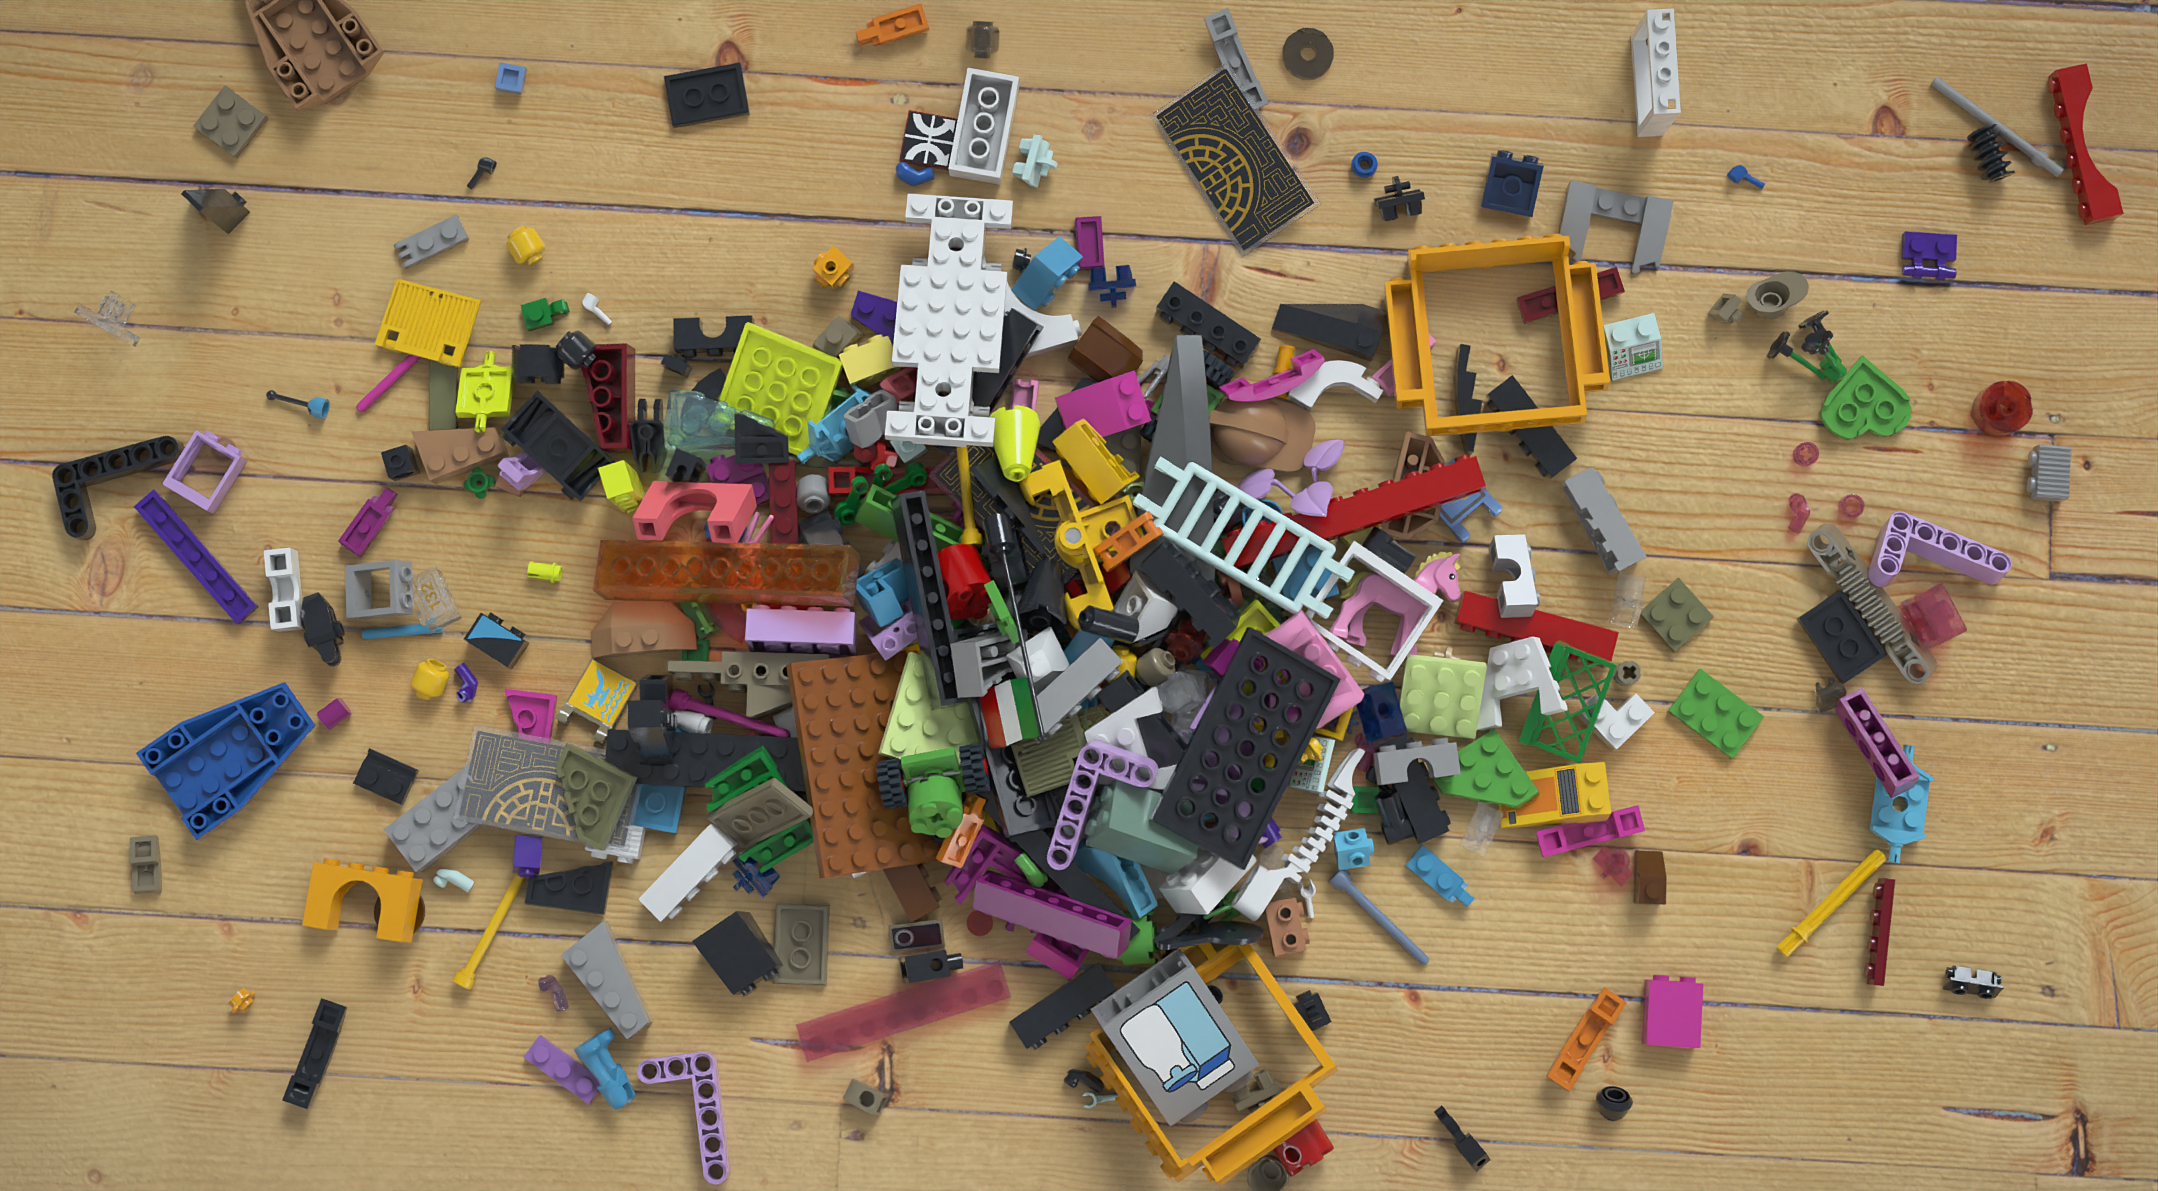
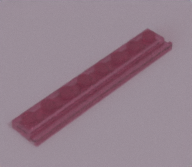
M998 960L796 1024L806 1061L809 1062L1011 998V993L1001 961Z

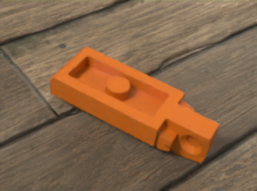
M917 4L872 18L871 22L866 23L868 28L856 31V37L859 45L873 42L874 46H881L930 29L922 4Z
M975 793L968 794L963 802L964 804H962L963 821L952 831L949 837L944 839L937 854V860L958 868L963 867L984 821L981 819L983 813L981 810L986 802L985 798Z

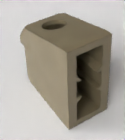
M837 316L815 340L813 348L840 359L839 354L844 353L843 349L857 344L864 334L846 318Z

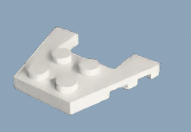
M1533 636L1490 648L1477 730L1486 731L1502 727L1500 699L1539 690L1541 714L1551 715L1567 711L1566 702L1561 699L1558 692L1560 690L1557 681L1553 680L1549 670L1551 665L1540 638Z
M1156 687L1149 689L1138 698H1135L1118 711L1086 730L1084 733L1087 743L1092 740H1098L1147 757L1136 718L1160 713L1163 710ZM1089 749L1092 760H1099L1097 751ZM1120 758L1112 760L1113 765L1117 769L1125 768V764ZM1176 765L1160 768L1152 784L1143 788L1165 789ZM1146 767L1138 768L1140 776L1143 778L1151 777V773ZM1101 774L1099 784L1109 785L1116 779Z

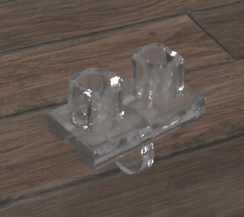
M1479 802L1460 846L1485 857L1504 813Z

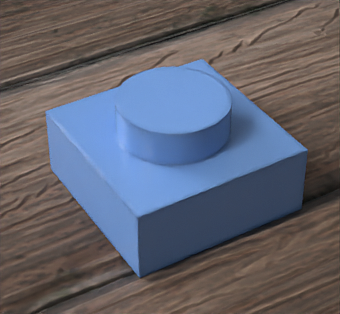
M500 62L495 84L496 90L522 94L527 73L526 67Z

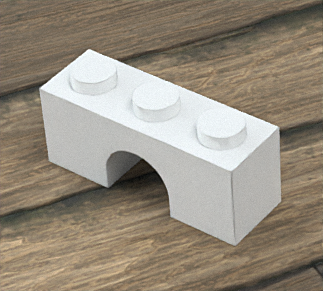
M292 548L264 550L266 577L270 579L273 591L272 603H268L271 630L284 632L305 629L301 614L302 591L298 551Z

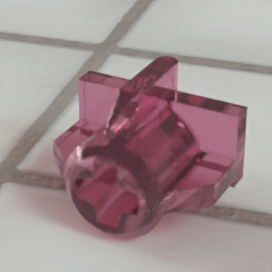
M1604 846L1592 858L1604 870L1600 876L1605 879L1609 875L1621 887L1634 875L1628 868L1630 864L1629 855L1622 849L1610 850Z

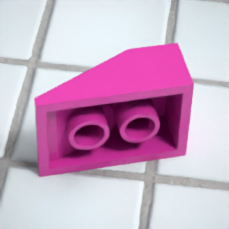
M1135 370L1055 397L1065 430L1084 418L1101 437H1105L1151 421Z
M1065 891L1062 893V896L1070 898ZM1037 933L1026 950L1027 954L1070 981L1089 950L1081 949L1075 944L1056 940L1054 937L1043 933Z

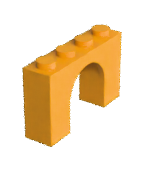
M324 858L323 863L313 862L302 926L338 930L345 895L354 885L367 882L375 888L381 900V913L376 938L412 943L423 879L413 878L414 872L398 870L397 875L389 874V868L373 866L372 871L364 870L365 864L349 862L348 867L339 866L340 860Z

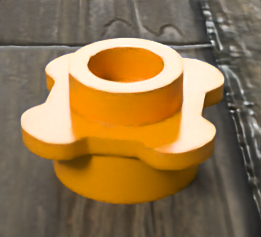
M245 988L238 991L229 1001V1005L233 1007L231 1012H245L253 1004L254 1001L251 998L255 995V992L250 993Z

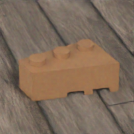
M495 427L486 428V431H481V433L476 432L474 428L411 431L428 478L434 484L444 482L470 472L474 468H480L509 457L501 432Z

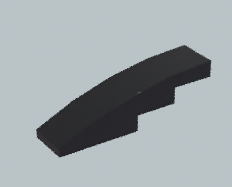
M1465 344L1459 345L1456 356L1454 387L1457 416L1480 414L1483 401L1472 399L1477 373L1466 371L1471 345ZM1477 433L1460 434L1465 455H1471L1474 452Z

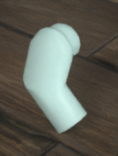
M448 869L438 870L436 872L437 875L433 878V883L441 888H444L449 881L465 892H468L474 883L473 880L462 873Z

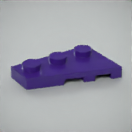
M858 290L851 311V317L875 334L882 335L883 337L888 336L892 345L894 344L897 302Z

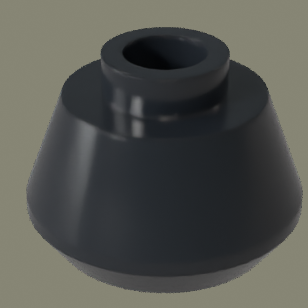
M1607 1086L1598 1091L1596 1095L1599 1112L1609 1121L1622 1119L1633 1105V1100L1629 1093L1620 1087Z

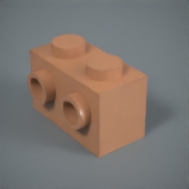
M1296 897L1269 902L1264 912L1273 956L1306 950L1305 944H1310L1307 928L1302 929L1300 918L1304 917L1302 902H1297Z

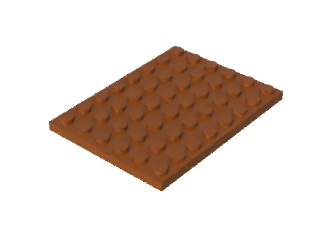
M906 650L897 652L886 661L880 653L786 664L808 805L813 808L810 820L820 879L939 861L936 857L943 842L934 844L932 835L915 833L911 830L908 806L886 810L881 799V791L879 790L877 779V762L891 759L878 754L892 709L890 701L896 696L908 656Z

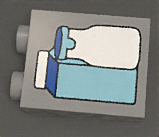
M1180 948L1091 1009L1103 1030L1170 1127L1179 1120L1182 1123H1190L1198 1119L1206 1111L1209 1099L1222 1090L1230 1093L1241 1089L1250 1081L1252 1077L1251 1070L1260 1065Z

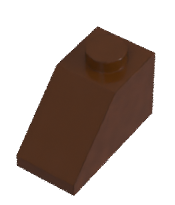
M1635 850L1634 903L1666 905L1667 876L1663 851Z

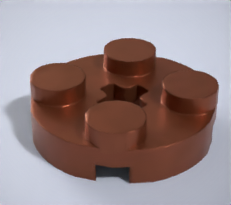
M1215 568V578L1218 577L1220 593L1227 600L1229 598L1232 599L1239 608H1242L1243 599L1239 582Z

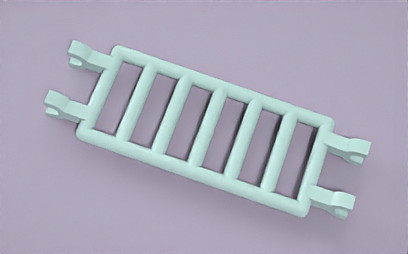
M1160 456L1155 469L1175 479L1177 482L1162 507L1139 493L1133 501V505L1145 512L1150 511L1152 516L1155 517L1153 521L1155 526L1160 527L1164 533L1162 537L1176 543L1179 547L1292 614L1300 612L1304 605L1324 619L1328 618L1333 608L1310 596L1320 576L1327 569L1348 583L1355 573L1352 569L1332 559L1336 551L1333 544L1198 464L1190 462L1183 471ZM1195 475L1207 482V485L1177 533L1166 527L1164 523L1191 478ZM1219 489L1231 497L1200 547L1188 540L1187 537L1215 490ZM1239 502L1253 509V512L1227 556L1222 560L1210 553ZM1262 516H1265L1275 522L1276 526L1246 574L1233 565ZM1287 529L1300 538L1269 588L1256 579ZM1310 543L1323 552L1294 601H1291L1279 593Z

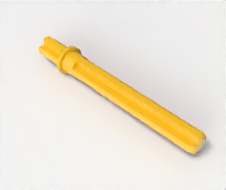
M1878 849L1874 850L1796 927L1792 926L1790 928L1792 932L1776 949L1785 958H1788L1802 943L1806 944L1808 942L1807 938L1886 861L1885 855Z

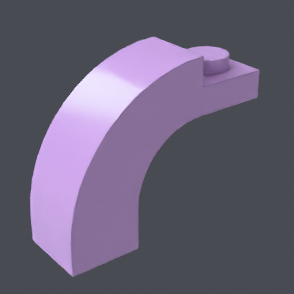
M525 451L512 458H503L498 464V467L502 470L499 474L518 491L529 487L547 472Z

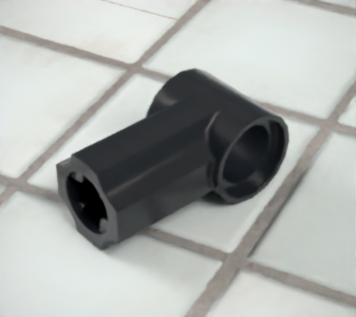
M1374 526L1361 546L1405 574L1416 556L1394 542V539L1385 531Z
M1387 789L1374 796L1382 820L1380 823L1387 844L1391 845L1414 837L1411 824L1407 815L1404 814L1396 789Z

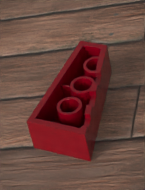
M627 343L595 344L596 348L593 354L596 358L587 369L584 366L581 369L587 384V394L594 413L593 418L600 447L608 453H631L633 450L629 425L635 420V348Z

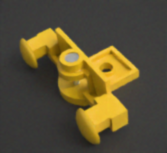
M1060 460L1042 466V469L1030 473L1024 480L1018 481L1019 487L1025 500L1032 506H1036L1034 496L1048 491L1052 493L1061 518L1056 528L1054 539L1057 553L1067 565L1080 570L1088 592L1073 599H1070L1068 592L1064 596L1067 618L1075 629L1081 630L1078 617L1085 607L1091 605L1115 612L1098 566L1103 560L1100 556H1096L1093 548L1110 537L1105 532V528L1109 523H1117L1122 529L1135 520L1137 516L1129 495L1079 513ZM1141 527L1137 529L1141 537H1143L1144 535ZM1114 546L1109 549L1113 557L1118 554Z

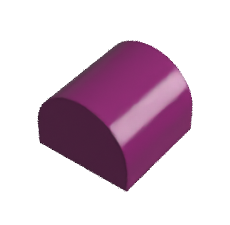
M336 698L317 712V717L329 730L352 715L350 708L342 698Z

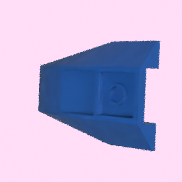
M284 682L182 721L136 754L148 772L156 776L182 813V821L194 838L198 840L243 809L316 725L287 683Z

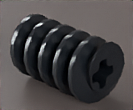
M1997 124L1980 128L1967 136L1969 142H1975L1970 147L1971 151H1979L1974 156V160L1983 161L1977 166L1979 171H1986L1980 176L1981 180H1990L1988 183L2007 178L2015 173V170H2006V167L2012 162L2002 160L2008 154V151H1999V148L2005 142L1995 140L2002 134L2001 131H1992Z

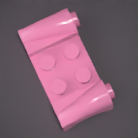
M1302 609L1277 628L1263 634L1341 679L1316 729H1319L1362 701L1364 692ZM1257 656L1262 663H1265L1262 657ZM1280 669L1281 673L1288 680L1287 672ZM1303 682L1299 686V693L1304 698L1308 697L1311 689L1306 682Z

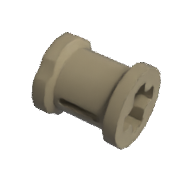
M1634 661L1620 663L1615 670L1614 680L1621 686L1634 684L1641 677V668ZM1630 668L1632 670L1630 672L1632 678L1625 679L1623 677L1624 670Z

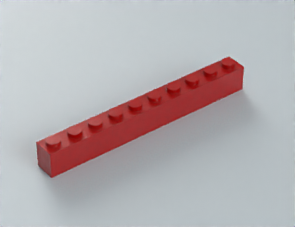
M1467 454L1455 458V463L1446 466L1444 463L1430 466V471L1419 474V471H1414L1404 475V479L1394 482L1393 479L1383 481L1378 484L1379 488L1370 491L1368 488H1362L1354 491L1353 496L1345 499L1342 496L1331 498L1326 517L1310 516L1301 513L1292 515L1291 512L1282 515L1324 540L1331 541L1485 491L1486 484L1477 457L1470 458V455ZM1261 521L1258 523L1234 563V567L1242 570L1253 565L1275 528V522L1267 524V521ZM1241 529L1226 533L1227 537L1222 539L1226 554L1230 551L1242 531ZM1286 529L1267 561L1290 554L1300 537ZM1309 543L1306 548L1312 547L1314 545Z

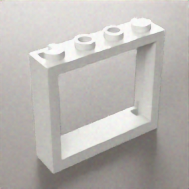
M1674 8L1647 10L1631 34L1637 137L1663 136L1681 113ZM1668 101H1675V109H1667Z
M1354 541L1339 562L1340 564L1347 566L1352 557H1354L1428 607L1388 668L1384 669L1311 620L1315 614L1314 611L1308 608L1305 614L1324 640H1326L1332 651L1337 653L1338 650H1341L1348 655L1346 660L1358 668L1363 665L1370 670L1368 674L1381 683L1383 680L1388 682L1443 600ZM1332 573L1315 599L1323 602L1339 577Z

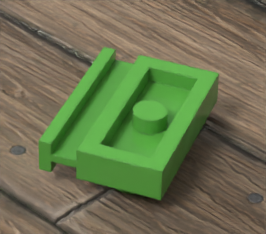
M994 580L984 584L992 603L988 604V607L994 619L1000 618L996 624L1002 636L1008 635L1012 644L1019 642L1017 627Z

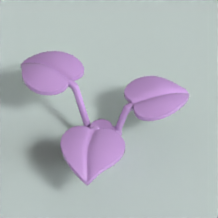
M1338 439L1322 442L1307 452L1304 458V465L1306 468H1312L1311 473L1314 484L1296 495L1277 479H1273L1275 473L1272 469H1259L1250 473L1240 482L1237 488L1259 500L1269 493L1272 485H1276L1292 498L1291 507L1295 512L1310 516L1326 517L1333 488L1328 482H1319L1317 472L1318 470H1328L1338 461L1344 449V441Z

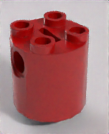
M955 544L944 548L937 555L950 619L974 618L978 620L984 618L988 614V604L992 603L984 584L991 582V579L978 550L969 544Z
M1315 1119L1273 1150L1289 1176L1292 1177L1304 1169L1303 1166L1307 1164L1312 1166L1321 1161L1324 1155L1334 1149V1146L1318 1120Z

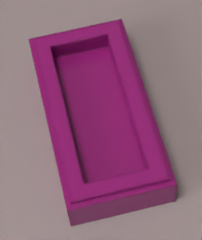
M1101 216L1075 218L1077 252L1083 256L1078 263L1079 271L1105 269Z

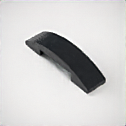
M321 998L312 1021L314 1025L296 1072L290 1078L282 1101L309 1109L335 1050L345 1019L346 1006Z

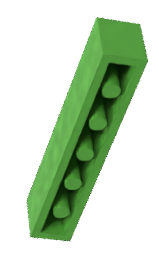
M872 484L859 507L854 521L898 542L890 502L896 495ZM929 512L937 553L951 545L961 544L960 536L963 535L962 531L965 529ZM982 546L976 547L988 572L991 569L990 560L985 559Z

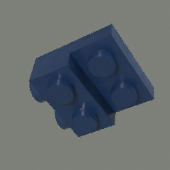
M1498 150L1497 154L1491 153L1481 207L1533 217L1544 168L1543 163L1538 162V157L1523 155V159L1514 158L1512 152Z

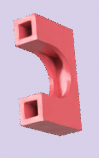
M653 481L632 520L637 540H663L671 524L678 517L693 511H711L707 523L712 542L738 543L757 504L752 484Z

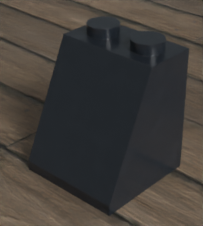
M736 911L692 941L733 995L742 994L743 997L749 995L757 989L755 984L763 979L765 982L771 980L779 974L777 970L783 966L750 912Z

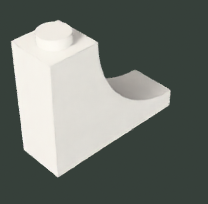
M1006 282L1004 313L1014 308L1044 326L1025 358L1077 344L1078 336L1082 335L1078 320L1073 321L1071 314L1050 316L1029 309L1015 297Z

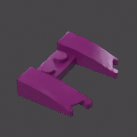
M982 824L963 867L952 866L944 880L947 886L953 882L959 891L955 895V899L959 904H962L975 886L976 880L982 876L989 865L1013 879L1030 884L1023 871L1014 861L1018 856L1026 852L1003 840L1002 834ZM1027 854V856L1031 859V861L1035 864V866H1036L1039 870H1043V869ZM1047 874V882L1039 888L1062 895L1064 890ZM1007 922L1005 929L1014 932L1015 924Z

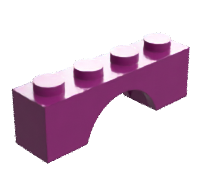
M1234 638L1232 640L1224 639L1215 649L1213 648L1202 662L1221 679L1239 641ZM1255 658L1253 662L1254 668L1259 672L1263 671L1264 664L1258 658ZM1276 675L1278 683L1282 684L1283 681ZM1268 693L1264 698L1266 707L1271 709L1276 704V698L1271 693ZM1291 706L1287 710V717L1289 720L1295 721L1298 718L1299 712L1296 707Z

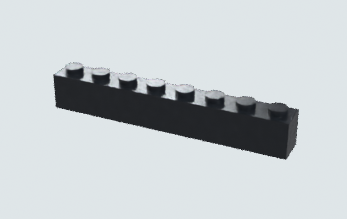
M925 491L899 494L890 502L931 709L938 710L959 706L967 702L966 697L958 698L950 645L955 643L926 494Z

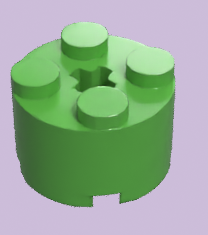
M929 776L928 781L920 783L919 779L908 788L909 823L913 832L946 838L962 823L961 789L957 787L953 779L945 776Z
M1154 910L1149 911L1140 919H1133L1129 911L1124 912L1140 931L1129 941L1128 949L1117 960L1123 961L1124 966L1157 964L1158 959L1153 958V953H1157L1153 942L1157 933V923H1152L1150 916H1155Z

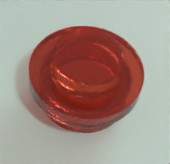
M979 910L971 912L967 918V928L976 936L988 934L993 927L992 916L985 915Z

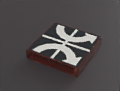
M909 110L899 161L949 171L958 119Z

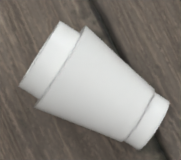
M676 710L674 712L677 715V727L687 733L710 734L713 719L708 717V715L684 710Z

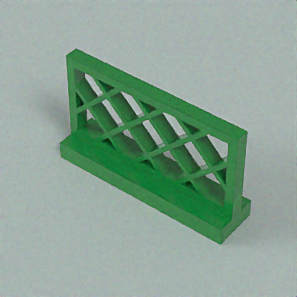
M1559 640L1555 642L1550 654L1549 663L1551 668L1549 670L1553 680L1557 681L1558 685L1561 680L1570 678L1576 692L1562 697L1560 691H1558L1560 697L1564 701L1577 695L1583 709L1570 714L1567 708V711H1564L1566 716L1553 722L1550 715L1541 714L1540 693L1537 690L1518 742L1536 746L1580 764L1618 664L1569 646L1568 643ZM1570 653L1580 656L1585 667L1571 672L1567 664ZM1587 660L1593 661L1595 663L1589 665ZM1598 664L1610 668L1607 677L1596 682L1590 669ZM1565 669L1567 675L1562 677L1563 671ZM1587 670L1593 684L1579 690L1573 675ZM1604 683L1602 690L1600 691L1598 685ZM1594 687L1599 696L1598 701L1587 707L1581 692ZM1595 707L1593 714L1591 716L1589 710ZM1585 712L1589 720L1588 728L1578 731L1572 717ZM1547 717L1549 724L1543 726ZM1568 719L1574 734L1561 739L1555 724ZM1548 727L1552 728L1557 741L1551 744L1538 741L1541 731ZM1586 732L1582 741L1580 734ZM1576 736L1580 745L1578 754L1574 755L1567 752L1563 741ZM1559 744L1561 749L1554 747V745Z

